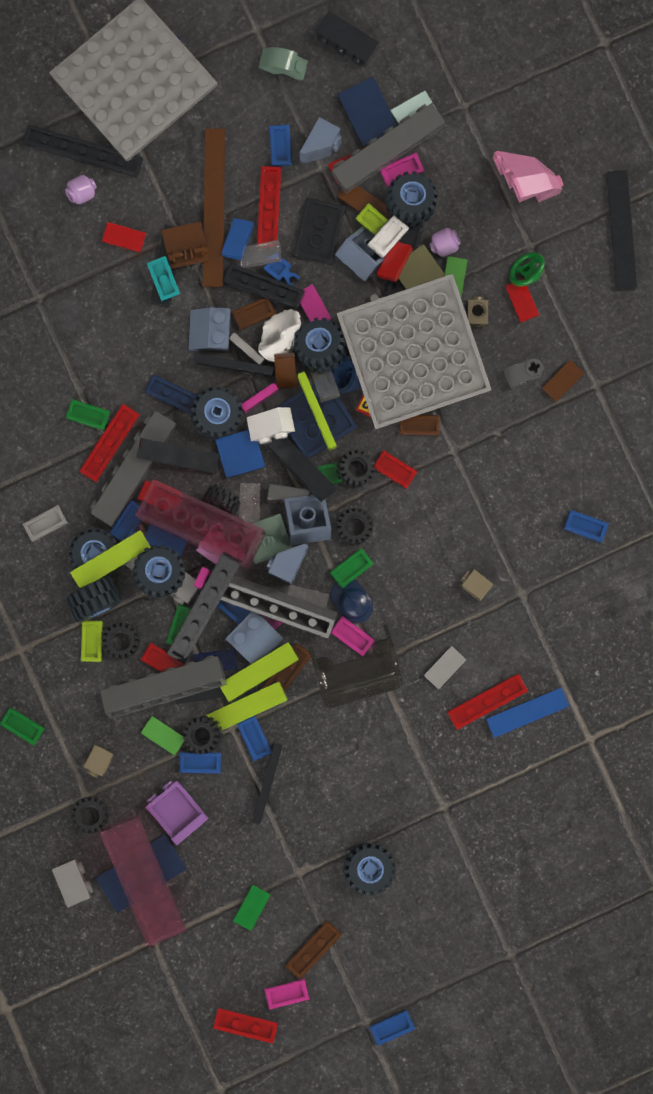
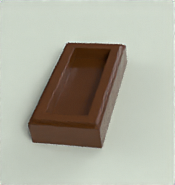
M265 298L231 312L239 331L269 319L276 314L271 301Z
M294 353L274 354L278 389L297 387Z
M569 360L542 387V390L557 402L585 373L572 360Z
M417 415L399 421V435L440 436V415Z

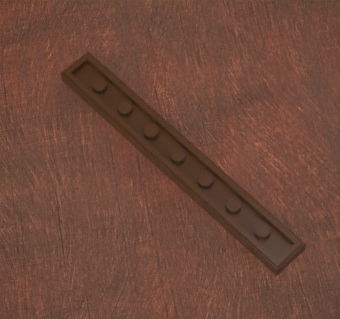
M205 128L204 238L208 246L210 261L203 262V288H223L225 129Z

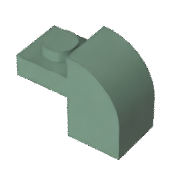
M269 47L263 48L259 68L272 74L284 73L297 80H303L308 61L297 56V52L284 48Z

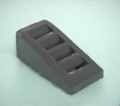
M271 484L269 485L267 503L284 502L285 498L310 495V491L303 488Z

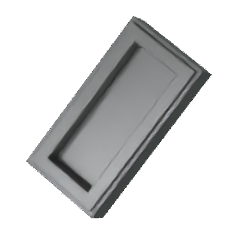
M236 333L231 335L230 341L256 364L263 365L265 363V359Z
M59 505L23 523V526L31 541L34 542L68 524Z
M451 646L427 671L424 677L439 690L466 659Z

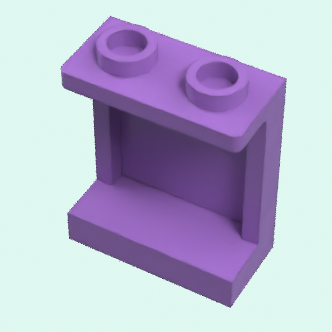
M171 780L162 788L164 790L159 796L154 794L146 801L149 805L145 808L149 810L169 834L173 842L178 845L206 822L209 817L179 781L173 783Z

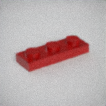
M218 1008L213 1029L273 1044L278 1022Z

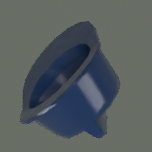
M343 356L344 361L338 363V368L335 369L333 367L331 372L328 373L325 370L328 382L340 394L362 389L354 364L347 356Z
M353 580L343 589H341L337 582L332 586L331 599L348 621L361 623L371 616L373 611L372 600L356 580Z

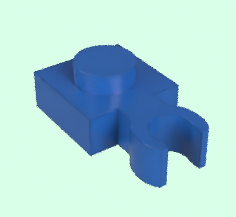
M277 253L264 267V271L275 280L281 281L284 278L286 283L292 286L294 285L290 283V278L294 277L298 281L300 280L297 274L289 272L292 265Z

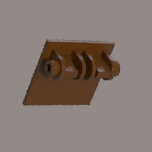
M201 222L161 230L170 269L210 261Z

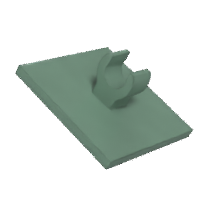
M280 513L242 526L255 564L269 560L271 557H276L277 553L292 548Z

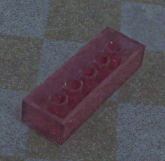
M154 479L135 515L139 521L218 557H221L222 553L226 552L242 561L240 567L249 570L266 535L263 528Z
M139 814L101 829V837L147 947L185 932L186 926Z

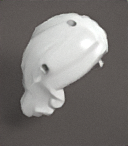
M292 309L284 310L264 322L262 327L263 335L261 336L258 350L260 355L266 360L275 362L274 354L292 353L294 350V339L297 338L295 333L299 331L301 326V315H299L298 311Z

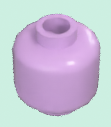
M80 175L67 183L65 192L72 203L75 202L81 205L94 198L96 184L92 178Z
M445 228L432 235V242L429 244L434 254L438 253L439 256L446 257L458 251L461 242L455 230Z

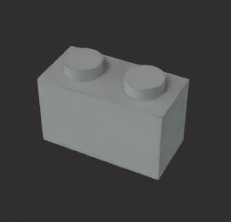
M75 859L52 869L67 908L92 897L91 893L94 891L90 881H85L83 874L86 872L82 862H78Z

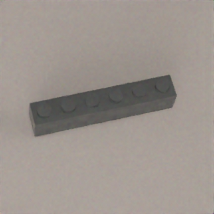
M432 103L428 106L426 104L422 105L416 110L417 113L415 115L404 117L400 121V125L395 128L393 126L383 132L384 135L379 139L373 138L366 144V148L363 150L357 149L350 155L351 158L345 162L341 160L333 166L332 175L345 194L445 128L446 122Z
M157 411L154 414L150 413L144 422L146 424L144 430L138 431L133 441H135L132 449L128 448L123 455L125 460L121 466L117 465L112 472L113 479L110 483H105L101 490L103 493L99 500L95 499L90 507L92 510L90 514L112 528L155 462L136 458L140 438L167 443L177 427L175 422Z
M235 575L221 598L222 601L325 638H329L337 616L335 611Z
M208 656L203 661L196 663L188 662L179 668H167L162 673L147 674L145 678L138 680L130 679L122 685H110L100 692L105 714L110 719L225 686L227 682L222 662L218 656Z

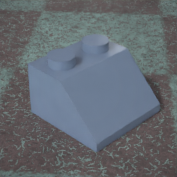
M319 117L300 151V162L303 164L329 157L333 151L337 152L342 143L341 128Z
M362 226L345 240L335 255L342 263L352 269L358 277L366 281L380 268L384 258L382 259L367 246L375 236Z
M209 307L191 310L189 351L229 352L230 308Z
M314 495L284 499L291 545L331 540V525L326 499L320 502Z
M302 544L277 553L276 557H271L267 565L269 575L292 585L308 551V545Z
M252 611L229 634L226 640L246 660L253 664L271 653L283 638L258 613Z

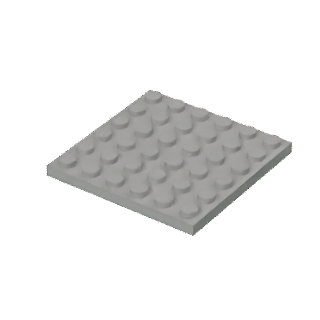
M135 0L49 72L51 77L126 162L218 86L216 80L144 0Z
M453 274L337 313L375 429L491 391Z

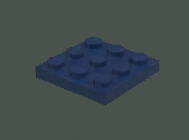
M325 376L311 385L335 442L358 428ZM303 390L276 407L291 409L295 431L289 434L300 451L308 459L327 448Z

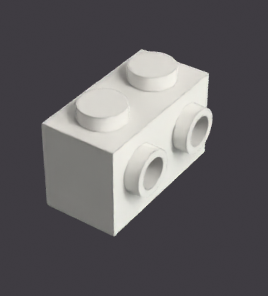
M278 407L247 417L251 441H260V444L270 443L272 438H286L288 433L295 431L290 408Z

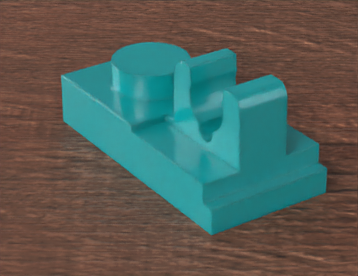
M166 256L147 263L161 301L180 294Z

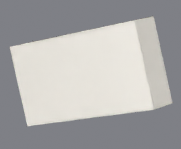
M393 215L367 246L383 259L408 231L409 227Z

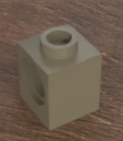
M472 297L467 302V318L470 327L487 328L488 300H484L483 297ZM478 307L482 309L483 314L475 316L472 313V309Z
M475 569L472 573L467 571L461 579L464 582L461 587L478 601H481L494 585Z
M95 745L84 765V768L88 769L86 773L96 778L99 775L104 776L115 754Z

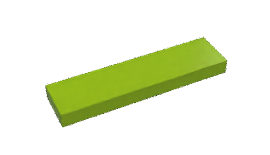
M305 371L299 373L297 376L327 448L330 451L337 448V445Z
M141 530L75 568L70 574L80 589L135 558L140 552L143 553L145 548L151 547Z
M288 642L226 679L227 685L220 688L230 702L299 659Z
M279 681L205 716H208V718L213 717V721L219 722L218 727L221 726L224 730L287 701L288 698Z

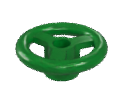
M530 252L519 257L510 269V281L516 286H526L536 282L545 267L543 256L537 252ZM533 258L529 263L520 266L524 261ZM515 273H521L525 280H517Z

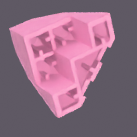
M501 151L494 152L493 159L500 175L504 174L509 188L514 189L519 203L536 196L538 202H541L561 193L563 186L561 177L559 175L556 176L554 172L535 157Z

